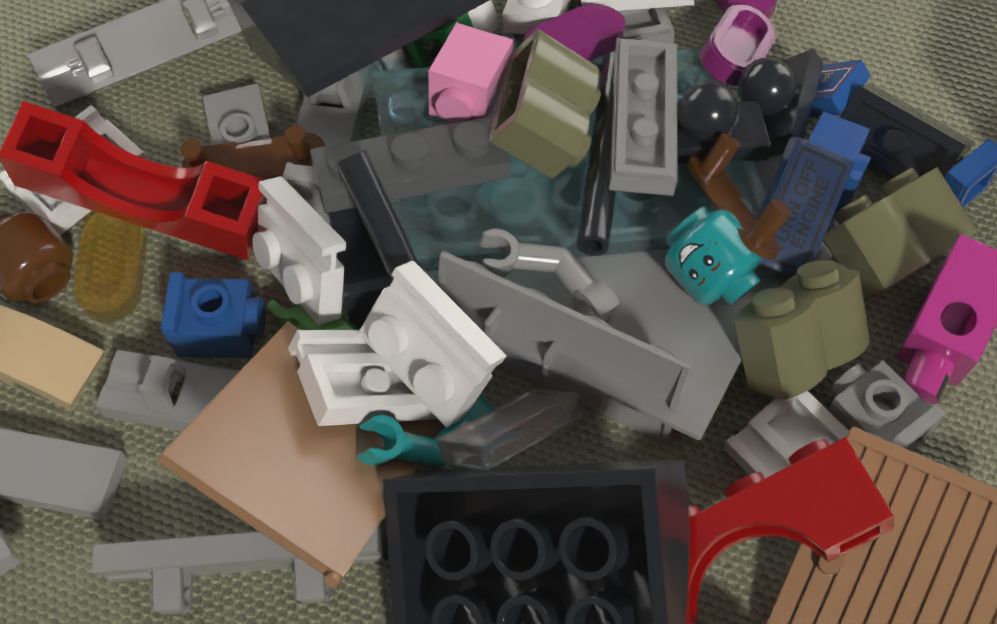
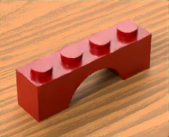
M22 101L0 149V162L14 186L247 261L250 259L253 251V235L258 232V206L267 204V198L259 191V182L264 181V179L209 161H205L200 166L192 168L159 164L136 156L114 145L95 132L83 120Z
M847 437L831 445L827 439L813 441L795 451L788 458L791 465L767 478L761 472L750 474L727 487L724 491L726 499L703 511L697 505L689 507L691 541L686 624H699L698 598L703 579L713 562L723 552L737 543L756 537H782L810 548L825 561L830 562L894 530V515Z

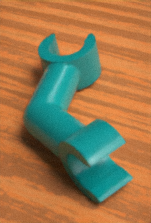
M480 394L463 419L448 428L444 427L435 438L403 432L400 424L390 416H374L359 427L366 431L378 433L384 441V450L371 447L359 454L357 458L363 463L373 466L384 464L396 458L434 467H443L453 459L469 438L478 433L494 417L497 411Z

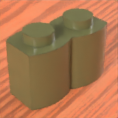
M537 28L514 51L502 82V97L490 127V143L552 179L567 166L575 167L578 165L590 147L592 138L588 134L589 116L595 110L601 96V91L597 88L599 80L598 67Z
M912 167L880 186L879 188L885 198L874 205L868 196L864 195L833 214L839 225L825 233L824 240L839 263L846 266L847 269L859 271L863 299L890 287L950 250L960 234L971 237L978 232L938 168L919 177Z
M828 260L806 263L799 267L797 274L788 279L781 287L758 292L752 297V302L743 307L734 318L748 389L782 400L798 396L810 390L826 376L829 369L841 366L855 359L866 350L870 343L859 271L838 267L835 262Z

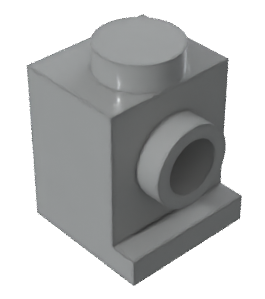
M883 360L868 372L860 364H856L846 371L830 389L835 398L828 411L849 431L854 426L910 451L915 450L926 441L946 415V412L938 404L930 407Z

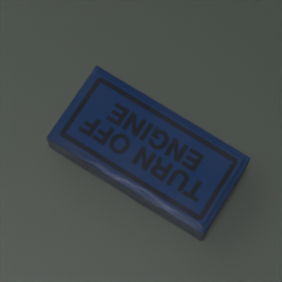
M800 137L789 139L758 217L771 199L783 202L791 209L792 213L773 237L780 247V252L774 259L763 258L759 265L788 277H793L797 274L799 267L815 260L855 161Z

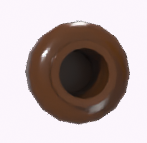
M34 212L1 214L0 292L8 300L16 302L29 301L30 303L37 304L53 298L66 287L70 280V269L73 262V253L70 247L45 217Z

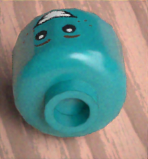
M702 207L679 224L665 239V243L670 247L665 256L667 270L699 305H709L723 298L729 306H732L761 281L753 270L761 263L763 257L751 252L742 242L737 228L744 229L735 215L729 210L721 209L710 213L705 207Z

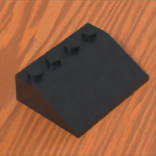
M228 0L251 51L307 97L318 93L490 1Z
M684 459L430 470L383 479L394 624H686L691 529Z

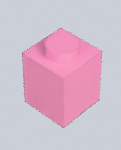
M456 23L428 71L429 115L451 123L494 116L502 97L503 78L513 53V39Z

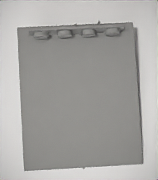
M599 71V80L597 85L598 89L600 85L601 71ZM596 108L589 116L588 134L591 135V138ZM590 147L578 165L575 167L567 166L553 179L508 153L511 160L510 178L487 182L422 270L504 352L506 358L499 364L500 366L664 444H667L672 428L694 439L701 440L742 361L734 322L736 314L752 302V297L758 292L780 287L785 275L758 265L753 272L761 281L732 306H729L723 298L709 305H699L691 298L665 266V256L670 249L665 243V239L679 224L698 209L705 207L710 213L717 209L687 168V163L677 164V184L673 196L616 191L609 250L600 256H590L579 251L576 246ZM783 154L753 163L749 161L729 162L723 170L743 195L741 199L756 219ZM490 229H501L513 235L518 243L567 248L594 281L601 280L613 290L619 305L609 311L611 318L604 321L598 317L585 316L575 311L572 295L554 272L512 269L504 278L491 273L486 267L481 265L484 259L503 260L505 256L497 249L479 247L482 234Z

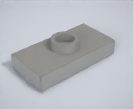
M258 83L202 96L212 145L271 139L272 136L264 101Z

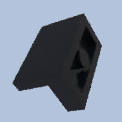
M859 85L840 116L842 119L870 129L861 153L870 156V163L894 177L913 167L919 177L938 168L945 178L947 172L958 163L962 155L970 151L975 143L970 138L875 85Z

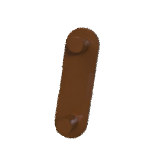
M299 125L290 126L282 136L242 143L230 142L202 146L198 140L189 139L181 146V153L184 156L181 168L197 167L205 161H209L268 180L280 176L283 177L287 162H292L295 165L312 166L310 149L325 147L326 145L321 137L305 132L304 128Z
M721 133L705 158L691 156L687 161V168L717 210H729L735 215L744 229L737 228V231L745 246L758 256L774 259L780 252V247L773 237L792 213L791 209L783 202L771 199L758 219L754 217L741 199L743 195L725 171H723L740 147V143L731 135Z

